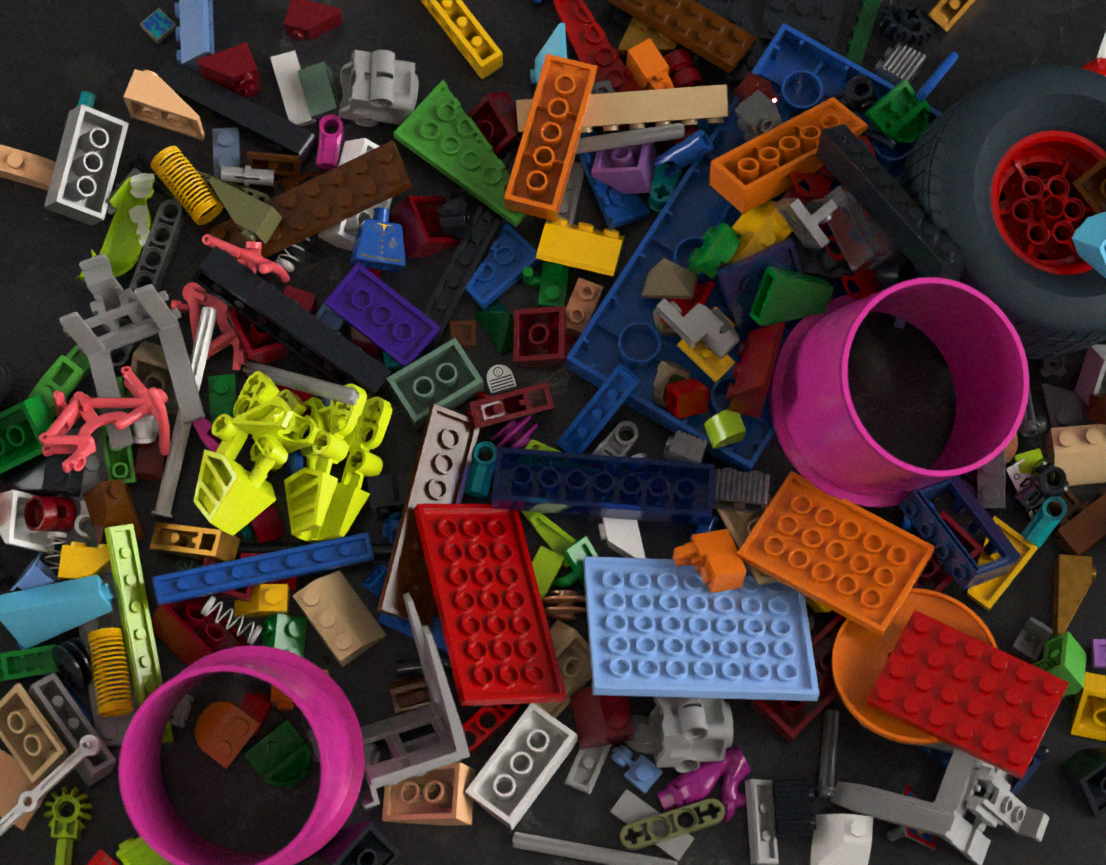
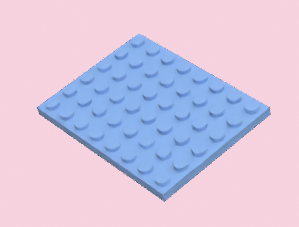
M584 556L583 569L593 695L817 701L819 689L805 595L780 581L758 585L747 564L744 562L746 574L742 588L711 593L707 583H704L701 578V572L697 573L692 565L676 566L673 559Z

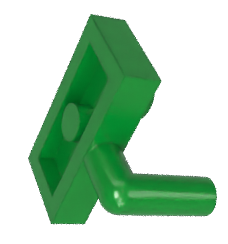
M543 260L541 276H534L533 269L530 266L524 267L523 283L528 286L540 287L538 308L565 306L569 266Z
M235 374L208 376L211 424L221 414H227L232 418L236 417L233 414V408L239 395H237Z
M587 536L579 538L562 551L573 571L566 576L556 578L551 586L553 589L569 587L579 580L585 590L584 556L599 557Z

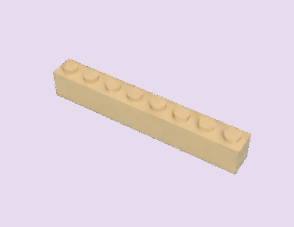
M724 84L591 94L581 133H592L593 127H603V131H618L619 126L629 125V130L643 129L645 124L655 123L656 127L669 125L675 121H681L684 126L697 125V120L708 119V124L724 123V118H729L728 88ZM533 99L516 100L518 132H524Z

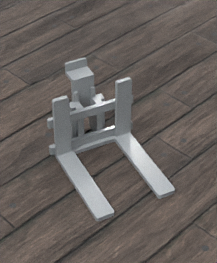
M104 254L81 261L79 266L83 271L87 288L96 299V301L90 303L92 313L95 316L83 320L78 312H73L59 319L64 327L65 335L67 337L71 336L78 344L77 349L81 354L85 353L88 357L98 398H122L110 352L159 334L183 422L189 424L204 418V410L178 322V318L182 316L178 308L170 310L164 302L169 300L166 291L157 292L152 284L135 289L134 292L131 288L124 290L113 276L110 261ZM128 315L133 322L120 327L118 318ZM103 325L108 333L97 337L91 328ZM102 409L103 414L117 411L126 413L125 409ZM106 424L113 450L133 444L130 426L118 430L115 424Z

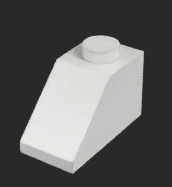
M634 508L602 515L603 523L598 524L601 540L606 539L608 547L625 558H645Z

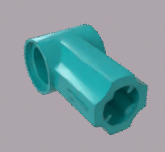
M483 441L474 448L473 460L464 493L471 497L480 499L488 497L494 469L498 460L497 449L494 444ZM483 452H489L493 457L490 461H482L478 456Z
M1058 496L1048 497L1022 531L1021 535L1040 548L1067 512L1065 501ZM1049 502H1060L1063 507L1061 514L1058 516L1050 515L1046 510Z

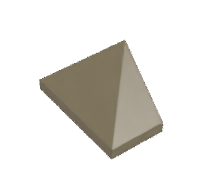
M663 258L647 273L641 296L642 298L693 299L698 275Z

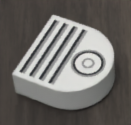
M495 365L489 369L487 385L491 396L517 388L510 368L505 365Z

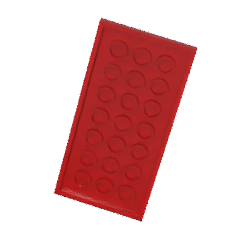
M417 504L414 508V514L461 706L563 702L567 698L517 504Z

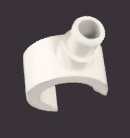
M85 500L80 501V515L76 518L74 527L81 538L90 540V537L81 531V524L86 520H90Z

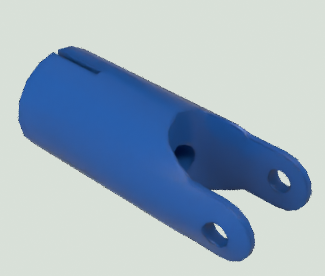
M699 130L655 158L653 166L658 167L665 162H675L664 172V175L669 177L713 149L712 142L703 130Z

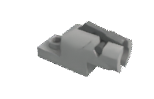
M664 298L656 306L655 312L692 349L703 340L705 342L703 345L722 359L740 340L739 335L720 309L710 310L705 305L698 303L683 317L681 315L683 313L682 310L673 301L669 303Z

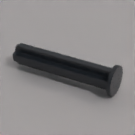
M140 151L135 154L130 160L128 167L130 169L136 168L141 173L154 174L155 181L153 185L168 199L178 201L151 169V162L144 157L145 153ZM181 205L183 212L185 214H189L188 212H186V209H184Z

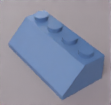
M179 0V3H175L176 19L180 18V26L175 28L176 40L181 42V50L176 51L177 64L197 74H201L197 60L215 53L212 0Z

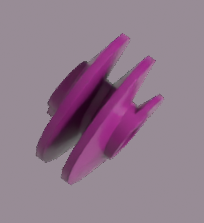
M531 415L517 421L514 419L491 438L494 441L505 436L496 446L497 450L511 444L509 449L503 454V459L511 456L531 441L529 436L538 427V424L535 423L522 429L531 419Z

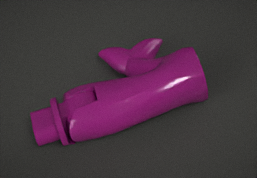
M738 745L726 749L723 761L699 762L700 766L697 770L681 773L671 781V784L668 782L666 784L667 788L656 793L664 810L668 812L676 807L681 808L702 801L711 792L721 776H724L721 787L722 804L725 808V814L722 819L723 823L728 822L733 817L738 807H747L746 794L738 791V785L751 772V769Z

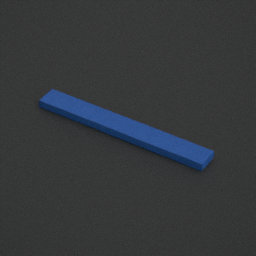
M366 532L152 577L157 604L160 606L373 561L374 554L369 534Z

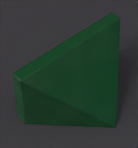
M497 299L484 310L482 308L474 312L475 316L501 357L512 351L514 347V319L511 312Z

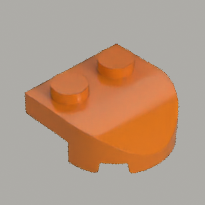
M219 701L207 706L200 714L195 726V738L199 747L225 769H228L261 724L242 710L239 704L231 701Z

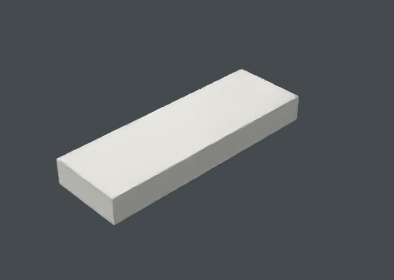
M295 50L270 57L288 120L300 127L316 123V119H312L309 114L297 72L301 68Z

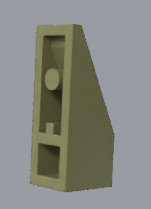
M211 176L209 179L210 184L235 224L242 230L241 235L249 241L255 242L258 240L266 244L281 221L282 216L272 206Z

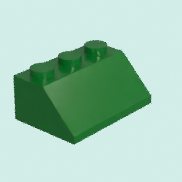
M42 394L22 401L0 413V474L42 454V447L44 445L40 443L39 436L45 433L54 421Z

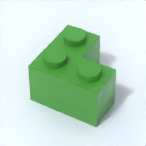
M1067 631L1046 641L1043 659L1031 665L1069 682L1063 697L1074 695L1084 687L1087 653L1074 637Z

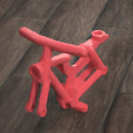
M205 234L202 237V242L212 248L217 246L221 250L228 252L231 256L238 258L237 261L242 265L252 269L255 274L258 268L262 274L274 273L282 283H287L290 280V276L283 266L263 258L261 255V242L246 241L245 248H240L209 234ZM191 282L186 284L182 295L188 304L179 300H172L171 309L178 308L180 313H187V310H189L193 345L202 305L215 308L218 312L216 321L223 334L210 342L207 360L212 355L232 344L234 350L232 370L240 371L241 365H246L247 355L228 321L226 311L229 306L217 297L207 293V290L197 283Z
M130 366L122 367L121 374L125 378L123 381L124 387L135 398H90L89 395L79 391L74 393L69 404H67L64 393L57 390L52 396L57 419L45 433L39 436L40 443L44 445L42 453L44 456L72 454L62 463L63 471L69 473L72 469L80 471L86 464V457L96 451L95 441L91 436L95 429L112 423L115 424L116 429L122 430L150 414L158 422L159 452L162 456H167L170 453V426L165 403L168 401L166 393L162 389L154 387L148 390L132 372ZM93 408L134 410L128 414L117 411L98 416ZM82 417L86 423L80 429L79 434L66 435L77 420Z

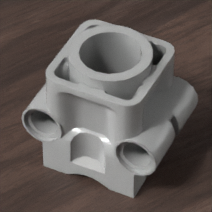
M354 50L351 55V62L344 64L340 71L342 99L339 104L338 117L355 120L357 125L364 127L375 126L378 122L400 125L407 116L413 113L417 102L419 82L418 76L415 74V63L396 60L395 54L389 50H376L372 53Z
M654 697L656 706L650 712L648 724L650 734L656 744L654 757L657 768L675 767L677 772L688 773L697 770L700 766L699 762L724 760L726 749L731 747L733 741L732 712L730 705L724 701V698Z

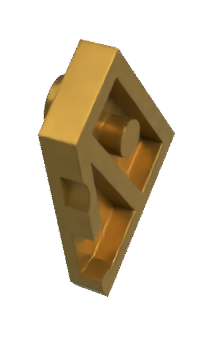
M633 16L617 52L621 55L626 54L629 49L649 38L661 54L675 51L678 43Z

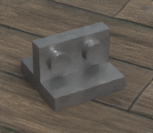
M783 198L774 205L805 248H823L830 242L817 224L823 225L833 217L832 212L838 207L832 199H815L804 207L798 198Z

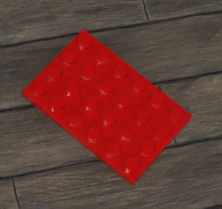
M914 610L870 692L866 705L1022 780L1069 682Z

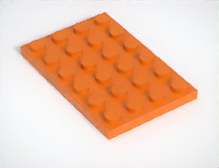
M791 471L737 552V555L741 557L744 563L882 637L934 554L936 547L844 498L838 499L822 492L803 476Z

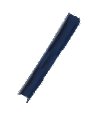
M869 127L862 133L890 149H893L896 145L895 140Z

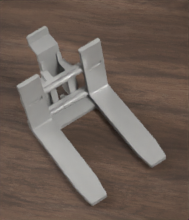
M409 593L403 594L431 704L361 727L364 745L385 739L391 755L389 760L365 767L366 773H364L368 790L359 793V799L365 809L380 804L376 788L385 785H395L400 780L409 777H419L427 771L470 757L462 725L431 631L427 625L421 627ZM431 723L435 733L402 743L398 735L399 733Z
M944 742L922 745L953 753L936 800L933 803L862 784L840 781L835 786L837 793H834V798H831V802L855 813L873 816L876 819L940 836L975 865L983 864L991 842L982 834L986 825L992 827L1004 825L1015 834L1030 837L1037 842H1041L1049 821V816L1043 811L1025 806L1010 792L1014 776ZM981 786L987 790L983 798L973 795L974 792L981 790ZM967 809L976 816L973 826L963 818Z

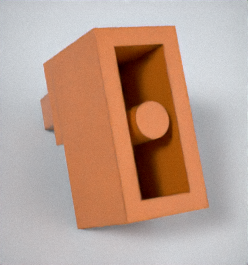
M650 38L628 50L626 68L628 67L632 73L633 79L639 88H642L643 91L674 88L668 75L669 66Z
M728 529L693 534L691 542L674 549L672 558L675 565L694 566L697 573L701 572V578L704 583H707L711 593L742 588L746 568L741 557L737 555L738 550Z

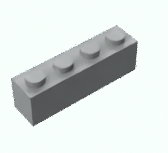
M55 672L32 684L28 693L29 697L66 747L69 756L79 748L80 740L85 735H95L100 739L102 746L99 753L94 756H87L75 767L87 787L110 775L116 763L115 758Z

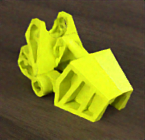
M255 371L246 380L233 408V414L236 417L232 418L227 414H221L215 419L212 425V434L220 438L222 442L216 452L204 449L193 500L211 524L232 536L276 501L272 484L265 480L268 477L267 473L270 470L276 471L280 469L286 462L288 454L313 445L319 432V428L313 418L308 415L301 416L307 408L300 397L288 389L279 391L272 379L260 371ZM310 428L309 435L303 439L304 433ZM248 434H251L255 441L250 450V460L255 463L251 473L235 462Z
M355 384L344 385L355 389L359 393V398L354 405L330 399L331 405L326 407L316 397L303 402L307 409H311L310 417L315 420L319 432L313 445L300 449L301 454L307 457L306 468H302L284 480L291 534L300 540L317 543L344 537L370 493L361 490L364 476H377L382 470V459L370 453L369 450L375 449L381 444L392 415V408L390 402L380 397L367 399L366 391ZM373 429V437L370 441L366 442L368 432ZM349 452L341 483H338V478L329 475L332 463L338 465V462L342 461Z

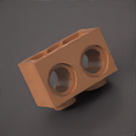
M580 277L566 307V334L572 336L576 341L597 311L603 297L604 286Z

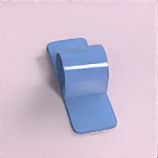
M42 552L23 570L11 591L17 586L21 590L50 585L57 580L53 571L39 560L43 554Z

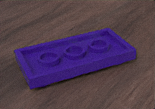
M359 262L324 302L325 306L404 368L415 362L441 330L439 325Z

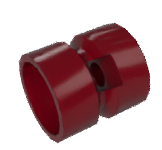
M678 49L663 57L669 66L668 75L674 88L703 85V79L699 70L693 67L695 62L688 49Z
M32 496L27 501L24 509L25 523L31 531L68 532L73 528L77 516L75 503L69 497Z

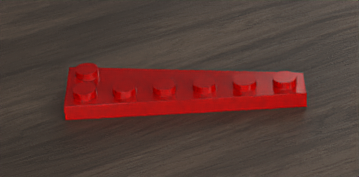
M552 0L560 22L565 23V33L577 61L597 66L594 83L609 80L614 93L643 91L633 79V75L628 67L626 68L619 58L616 49L607 40L606 34L600 25L596 23L595 17L583 0ZM621 125L619 126L618 131L608 132L609 134L617 133L619 131L628 129L629 125Z

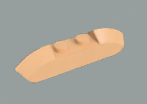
M0 144V177L49 190L56 162Z

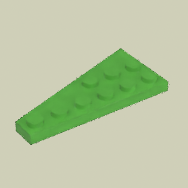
M442 80L396 129L394 138L517 227L527 214L505 209L504 196L510 179L506 166L501 159L497 158L489 142L471 117L467 116L458 99L454 98L446 82Z

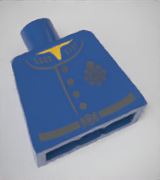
M374 208L373 220L365 219L359 225L349 265L355 266L359 262L365 268L398 273L405 267L402 226L389 222V209Z

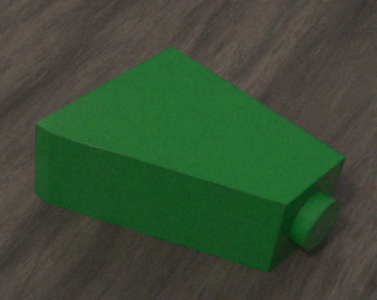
M767 266L749 316L758 325L767 326L825 313L827 305L832 300L834 287L820 277Z

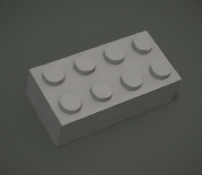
M83 104L70 110L44 208L90 226L103 221L129 123Z

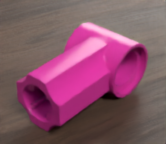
M331 114L324 116L319 123L320 133L316 167L323 170H332L338 167L341 143L344 136L341 119ZM329 126L338 128L337 132L333 134L325 132V129Z

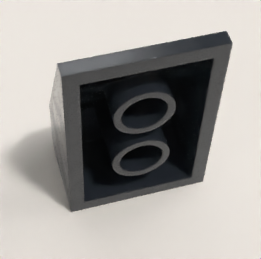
M42 453L6 471L3 491L17 490L29 494L80 498L85 466L80 471L72 469L69 473L63 471L62 463L72 454L44 456Z

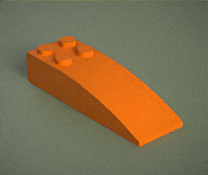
M546 54L504 196L505 209L557 222L584 125L597 66Z
M832 97L712 160L710 164L709 185L742 214H745L789 190L794 184L791 179V173H814L825 165L816 155L823 129L845 124L858 138L867 130L868 125ZM798 177L796 180L797 184L803 181L804 179Z

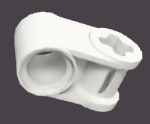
M147 414L131 424L133 443H152L159 434L158 422L153 415Z

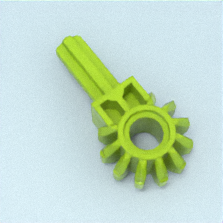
M62 787V796L54 791L51 793L55 799L54 803L51 801L45 802V805L52 808V810L45 812L44 817L53 818L48 825L51 827V837L57 840L55 865H72L74 840L81 841V833L85 829V824L81 821L83 818L91 820L92 816L85 813V811L92 809L93 805L91 803H84L88 799V795L86 793L79 795L77 787H74L70 794L67 787ZM74 804L75 812L68 818L63 817L62 809L64 806Z

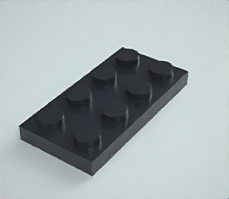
M694 0L757 37L754 46L730 73L712 63L719 85L726 84L729 87L745 82L764 54L745 1Z

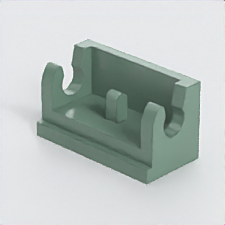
M325 62L298 70L310 117L312 119L317 118L318 123H320V120L326 115L338 116L340 101L331 70Z

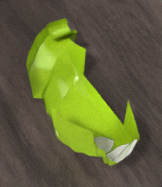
M142 173L129 177L109 201L117 210L100 254H104L110 261L115 278L125 274L139 262L138 257L152 227L147 199L151 198L154 193L152 188L155 181L154 174ZM92 250V257L97 256ZM81 271L77 279L86 282L83 271Z

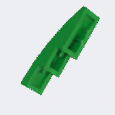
M56 644L0 653V682L59 672L52 657V649L56 647Z

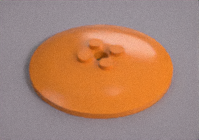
M912 588L882 637L848 618L844 621L834 643L832 675L837 692L844 705L865 727L884 738L896 742L930 745L942 743V741L866 705V700L913 611L917 610L997 648V645L985 623L966 605L936 591Z

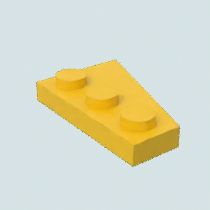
M996 516L993 517L994 522L1021 557L1005 575L968 588L966 596L988 612L1038 549L1037 546ZM987 537L977 563L978 566L1002 558L998 552L992 555L985 554L984 547L989 542Z

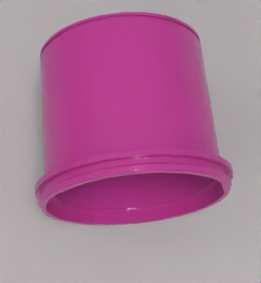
M929 277L907 280L860 300H854L849 295L832 299L827 305L825 313L803 317L795 325L778 352L770 382L769 403L772 423L778 441L792 465L807 481L819 490L838 499L844 498L857 506L891 507L899 505L912 489L916 490L983 466L995 458L1008 445L1021 424L1027 406L1029 394L1028 363L1015 328L1001 309L988 297L968 285L949 279ZM868 312L890 314L917 327L936 345L949 367L956 395L955 422L945 449L928 470L906 464L886 452L868 434L854 409L848 387V357L856 330Z
M241 646L224 649L192 663L175 678L159 687L138 709L126 731L119 759L121 795L127 814L140 836L154 851L174 865H293L324 847L338 833L350 816L357 802L363 782L365 769L364 740L357 715L349 699L340 686L314 663L295 653L267 646ZM221 671L245 673L273 684L298 705L314 731L319 746L322 767L319 795L308 822L289 845L262 852H242L218 846L191 829L179 816L168 797L161 772V746L166 726L172 713L184 696L201 681Z

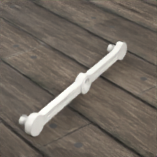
M85 735L82 737L79 748L32 791L23 792L19 796L18 804L0 820V836L26 812L38 810L41 805V798L87 756L98 754L102 746L100 739L95 735ZM28 797L32 798V804L30 806L26 804V799Z

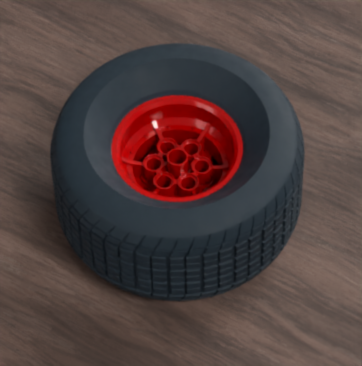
M1045 64L1044 66L1022 67L1013 69L1010 72L1001 73L981 83L939 115L924 130L917 143L911 149L908 155L910 158L906 159L902 169L903 174H900L898 182L923 209L930 220H933L934 225L939 227L965 255L966 259L959 282L979 291L1001 309L1015 328L1024 348L1026 359L1062 357L1077 353L1106 340V278L1078 255L1072 243V237L1076 229L1083 224L1087 217L1097 215L1072 183L1106 155V76L1083 68L1077 69L1074 66ZM1029 168L1041 169L1037 177L1028 176L1023 171V169ZM1050 185L1055 188L1056 195L1050 190ZM1025 186L1031 190V195L1026 193ZM1070 187L1073 189L1078 199L1068 197ZM1000 194L1004 197V201L999 202ZM1065 208L1069 209L1071 217L1066 214ZM1014 209L1020 212L1021 219L1015 215ZM1030 231L1035 234L1036 241L1031 239ZM1055 231L1060 233L1061 240L1057 239ZM898 247L900 256L906 258L913 268L915 279L925 278ZM1039 254H1042L1046 260L1037 259Z

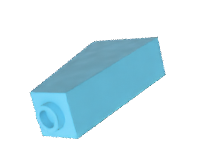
M98 575L2 594L0 595V621L22 647L28 649L113 611L112 598H114V592L108 583H104Z

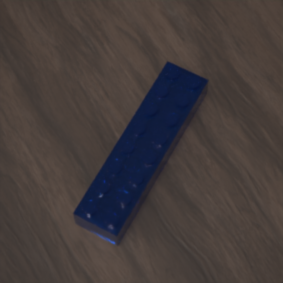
M497 447L492 508L710 526L713 508L715 464Z

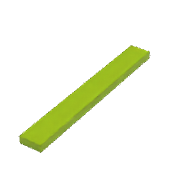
M127 524L107 527L104 530L137 708L139 709L146 699L163 685L134 525ZM170 719L166 726L162 743L174 741Z

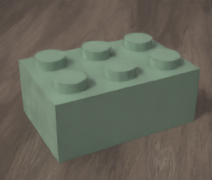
M456 338L386 378L388 389L415 431L425 426L430 405L436 404L452 410L476 396L479 391H484L483 379Z

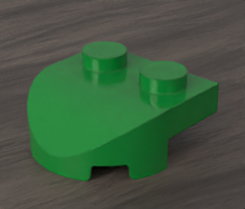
M902 80L864 114L878 132L892 138L896 143H909L917 141L924 130L927 129L931 110L927 100L919 101L916 98V92L908 81Z
M722 223L714 228L711 226L702 237L705 242L701 248H696L690 255L688 261L691 263L687 269L697 275L704 272L711 278L715 277L723 262L728 263L740 245L738 239L742 235L726 223Z
M286 718L242 752L260 777L272 786L292 787L301 782L309 772L310 748Z

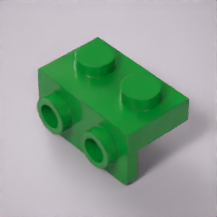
M280 613L266 617L262 625L263 646L286 650L304 658L307 618Z

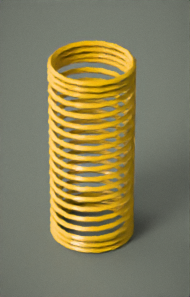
M169 146L153 158L150 164L151 169L158 175L169 191L172 192V195L180 202V205L186 209V212L189 213L197 225L209 223L219 215L223 209L222 201L217 198V195L209 188V185L203 181L201 175L198 174V171H195V168L192 167V164L189 163L177 146ZM175 153L173 156L167 159L161 166H159L165 158ZM186 178L181 184L177 185L180 181ZM200 184L197 188L191 191L196 185ZM200 188H202V189H201L199 192H197L193 197H191L190 199H188V198H189L191 195H193L196 191H198ZM202 192H204V193H203L201 196H199L195 201L191 202L194 198H196L198 195H200ZM205 195H207L206 198H204L197 205H195L199 200H201ZM216 205L209 213L200 217L203 213L207 212L210 208Z
M102 628L94 630L87 635L88 643L90 644L91 662L93 663L91 666L93 667V681L96 687L94 690L97 692L95 694L97 697L96 701L98 702L96 704L98 706L97 712L101 717L125 715L134 710L133 701L130 700L132 696L129 695L131 694L129 690L131 688L129 686L130 682L128 681L130 677L126 676L129 672L126 671L128 663L125 661L127 659L124 652L125 648L123 647L125 643L122 642L124 640V633L121 628ZM121 644L114 647L99 648L106 645ZM121 649L113 652L99 653L106 650ZM112 654H121V655L112 656V657H102V656L112 655ZM111 659H121V660L112 661V662H102V661L111 660ZM123 663V664L117 665V666L102 667V666H106V665H110V664ZM124 668L117 671L103 672L110 669ZM124 673L116 676L103 677L110 674ZM124 678L116 681H106L110 679ZM116 683H125V684L115 685V686H106V685H111V684H116ZM116 688H125V689H120V690L107 691V690L116 689ZM116 693H125L120 695L107 696ZM128 697V698L120 699V700L107 701V700H111V699H115V698Z

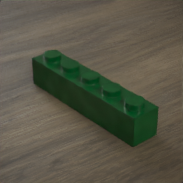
M861 0L860 5L863 8L862 11L858 10L856 16L858 23L853 25L851 31L854 36L853 39L849 38L847 44L849 51L845 52L843 56L859 66L862 64L882 0Z

